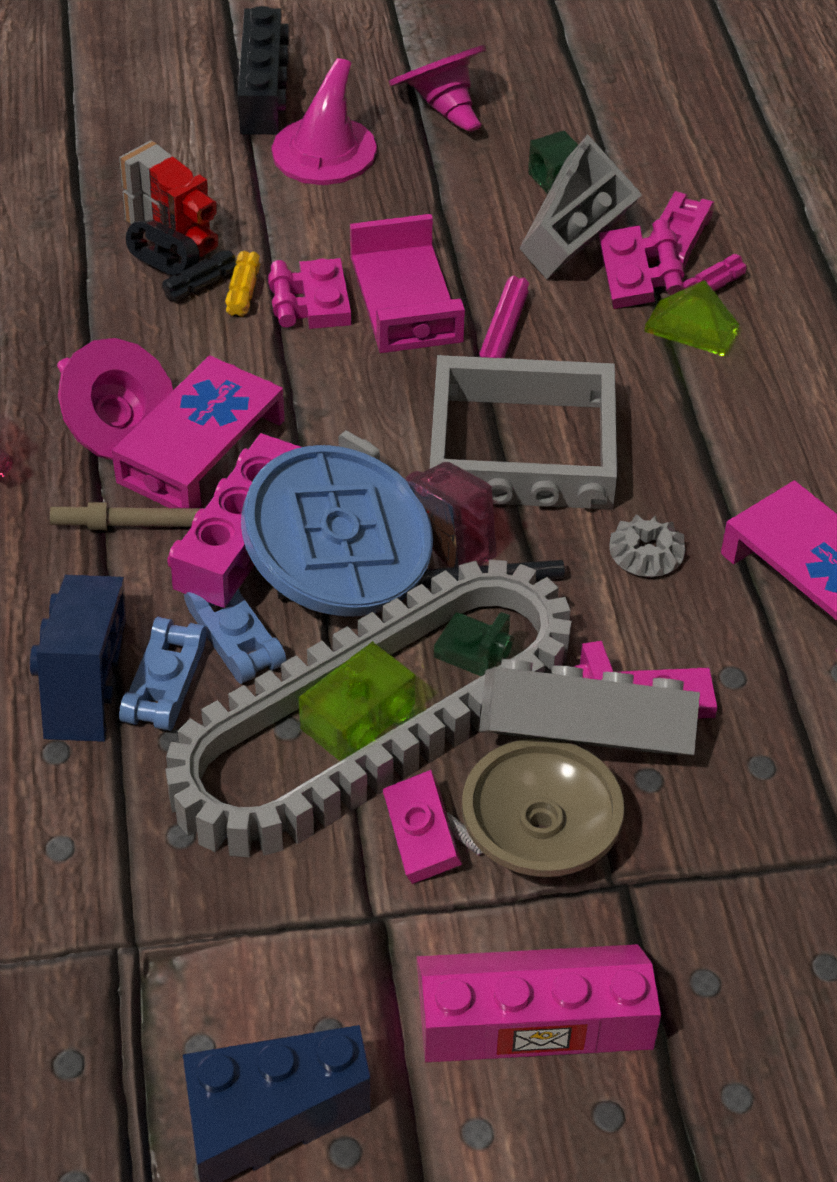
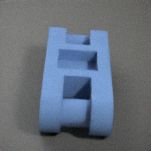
M239 588L226 608L214 612L211 608L215 605L207 602L202 597L190 592L184 594L189 612L198 624L206 626L207 638L238 683L242 684L256 677L255 672L266 667L270 670L281 667L283 662L287 661L282 645L277 638L271 637L240 594Z
M155 618L150 641L130 690L124 694L119 711L121 722L137 725L139 720L154 723V728L167 731L173 729L205 646L207 636L205 625L190 623L188 627L174 625L172 619ZM170 644L183 646L181 653L168 651Z

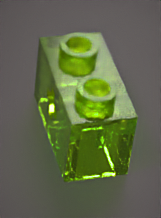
M372 641L299 696L300 729L337 760L341 761L375 741L378 735L393 723H400L411 714L415 707L416 675Z

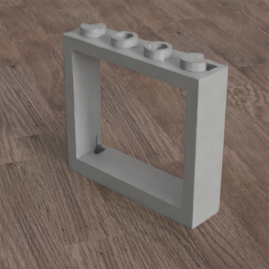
M437 355L429 495L432 494L445 502L613 510L617 480L615 363ZM448 400L600 408L601 466L445 459Z

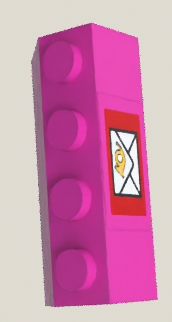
M638 944L417 956L425 1063L654 1050L661 1013L653 966Z

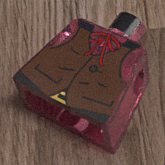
M442 462L425 472L414 471L406 477L405 480L409 483L410 489L428 513L433 534L432 550L449 568L459 567V565L476 561L479 566L497 557L492 486L489 483L450 462Z

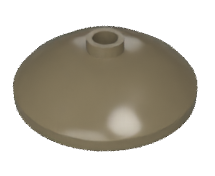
M548 738L517 740L489 752L471 770L465 782L462 795L463 821L475 845L497 864L512 871L531 876H562L591 866L600 860L617 840L624 814L622 792L610 769L587 750L568 742ZM535 825H544V826H546L547 828H537V827H534V826H535Z

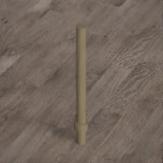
M88 502L87 507L51 506L50 525L87 526L88 530L108 531L109 526L191 527L195 514L201 508L109 507L107 502Z

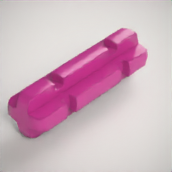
M733 254L724 259V261L718 262L698 273L695 277L682 282L683 291L676 296L682 305L689 306L698 301V299L725 286L728 282L739 278L746 273L747 266L742 262L740 255Z

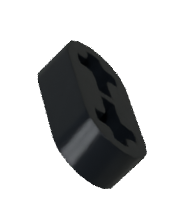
M137 221L128 227L126 245L130 253L167 274L177 275L199 262L200 254L195 241L158 221ZM144 232H146L145 237L154 242L155 246H148V241L143 238ZM177 248V254L182 256L181 262H179V256L170 252V249Z

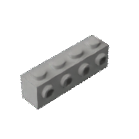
M502 659L501 667H494L485 672L479 732L525 738H548L575 744L675 756L694 755L700 692L683 690L684 681L653 678L652 686L633 684L634 675L618 672H603L602 680L583 678L584 669L570 666H552V674L533 672L532 662L513 659Z

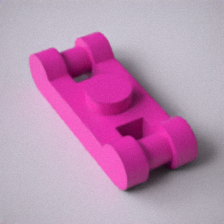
M675 191L660 219L668 220L670 230L675 232L678 243L675 250L676 258L682 262L683 269H685L691 251L705 225H708L711 220L715 203L703 198L700 202L688 199L687 194ZM659 256L647 258V261L655 265L657 261L660 262Z

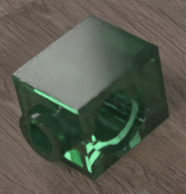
M564 130L530 141L528 174L547 194L565 160L578 146Z

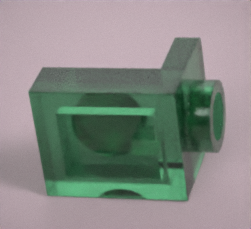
M456 612L434 644V658L478 676H483L486 670L494 668L497 662L501 663L502 659H507L512 650L514 636L509 634L510 615L500 612L493 624L489 625Z

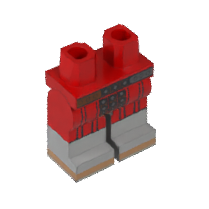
M152 140L119 157L122 187L125 189L122 192L125 220L132 224L145 220L158 221L194 240L201 257L219 246L218 234L210 229V221L217 214L216 201L208 196L207 179L200 174L193 177V173L189 168ZM177 248L171 249L177 254Z

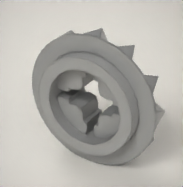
M636 514L631 522L620 521L617 530L611 533L609 547L612 558L621 568L632 574L645 577L662 576L674 571L682 563L686 549L684 546V534L675 532L673 522L659 523L656 514L651 520H643ZM640 540L646 543L656 540V547L652 544L639 547Z

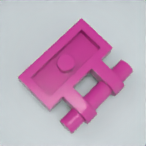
M658 219L652 224L654 234L652 237L642 238L640 225L599 233L613 309L655 302L653 289L655 287L666 286V291L669 295H678L683 291L682 279L685 275L682 262L676 258L677 238L675 232L670 230L668 220ZM659 256V266L649 268L647 258Z
M341 258L299 262L300 272L292 273L287 269V264L282 260L274 261L271 264L268 282L270 290L275 293L272 299V308L282 327H292L296 323V319L307 318L309 329L351 325V309ZM303 293V296H304V297H295L294 294Z

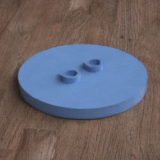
M315 445L297 448L279 455L267 463L256 475L249 487L242 507L241 530L243 541L257 570L284 596L306 608L336 616H364L371 612H382L385 604L396 598L402 601L407 597V592L417 586L431 558L433 547L431 522L424 506L410 489V484L385 463L353 449L331 445Z

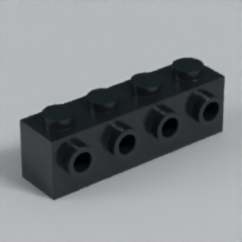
M267 6L244 8L238 84L240 135H277L279 133V114L286 113L289 24H282L281 8H269Z

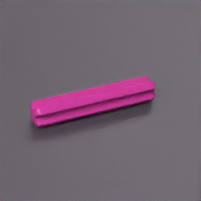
M514 275L507 279L481 347L480 357L505 358L529 292L527 289L529 282L526 278L519 279Z

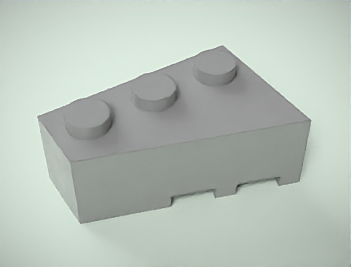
M587 134L565 160L519 249L543 276L548 279L598 238L599 233L605 232L616 223L642 194Z

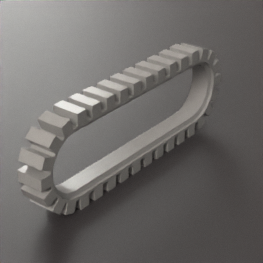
M489 560L488 573H482L476 561L459 565L458 581L445 570L431 578V592L423 584L408 591L407 607L398 598L383 606V622L373 612L359 619L358 636L348 626L332 635L333 651L323 641L307 649L308 667L297 655L281 664L282 682L271 670L255 678L256 697L245 685L228 694L230 712L218 700L202 708L203 726L189 719L178 730L179 743L171 742L166 756L167 769L165 771L172 813L176 812L177 824L187 836L197 832L199 845L214 852L228 838L229 856L249 857L252 841L256 840L259 841L264 856L283 851L282 833L285 831L297 844L314 835L313 815L324 827H327L341 818L340 799L353 811L367 802V784L379 795L383 792V788L393 785V769L404 779L419 770V754L430 763L444 754L445 739L455 748L469 739L470 724L479 732L485 674L282 797L261 806L236 807L218 801L205 790L201 782L207 766L228 749L460 614L477 607L500 606L515 610L529 619L537 630L538 636L528 648L511 659L532 662L533 672L552 674V666H562L567 661L572 621H570L571 610L566 598H558L559 587L548 577L535 583L536 570L520 564L513 575L506 574L507 561Z

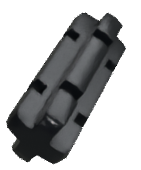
M222 250L213 255L210 260L205 259L181 271L179 276L173 275L162 282L165 297L169 301H179L187 297L189 292L195 293L220 280L222 275L226 277L233 273L234 267L237 265L234 253L229 250Z

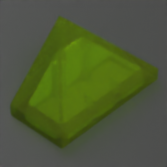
M703 280L660 300L647 321L644 332L725 357L739 331L740 325L708 283Z

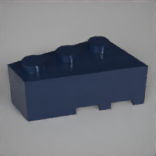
M65 575L59 592L52 593L49 619L43 618L41 621L40 644L33 645L30 653V673L32 676H38L43 739L105 742L107 726L105 724L104 703L111 704L113 697V686L105 685L111 666L118 667L126 623L124 577Z

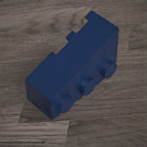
M360 1025L183 1054L200 1182H222L250 1167L255 1171L271 1163V1156L301 1141L306 1145L370 1112V1074Z

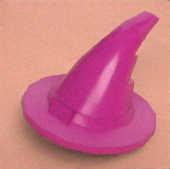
M485 45L457 53L389 80V85L392 87L408 83L420 93L430 106L457 127L467 131H475L481 127V123L471 107L472 101L469 94L471 84L468 65L471 58L486 51Z
M336 59L303 119L287 125L276 135L271 148L275 166L287 177L302 183L316 185L344 183L362 175L373 164L377 153V145L373 134L362 124L351 120L347 116L345 92L351 66L349 60Z
M118 338L93 340L74 352L70 358H64L57 363L61 373L58 399L64 422L77 442L96 456L113 460L112 449L173 391L170 378L154 356L138 344Z

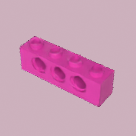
M260 433L249 449L245 448L240 453L236 467L229 477L220 480L212 500L205 509L201 508L197 511L190 530L182 540H177L170 549L168 566L171 568L173 590L184 594L186 592L194 593L214 605L223 608L227 606L254 567V563L246 550L241 530L242 507L249 487L256 475L267 463L285 452L301 448L300 446Z

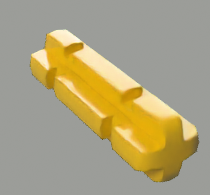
M243 250L237 256V265L234 267L229 292L225 300L227 305L226 312L231 316L237 314L242 317L248 313L249 301L252 299L257 280L256 276L260 269V256L255 251L249 253Z

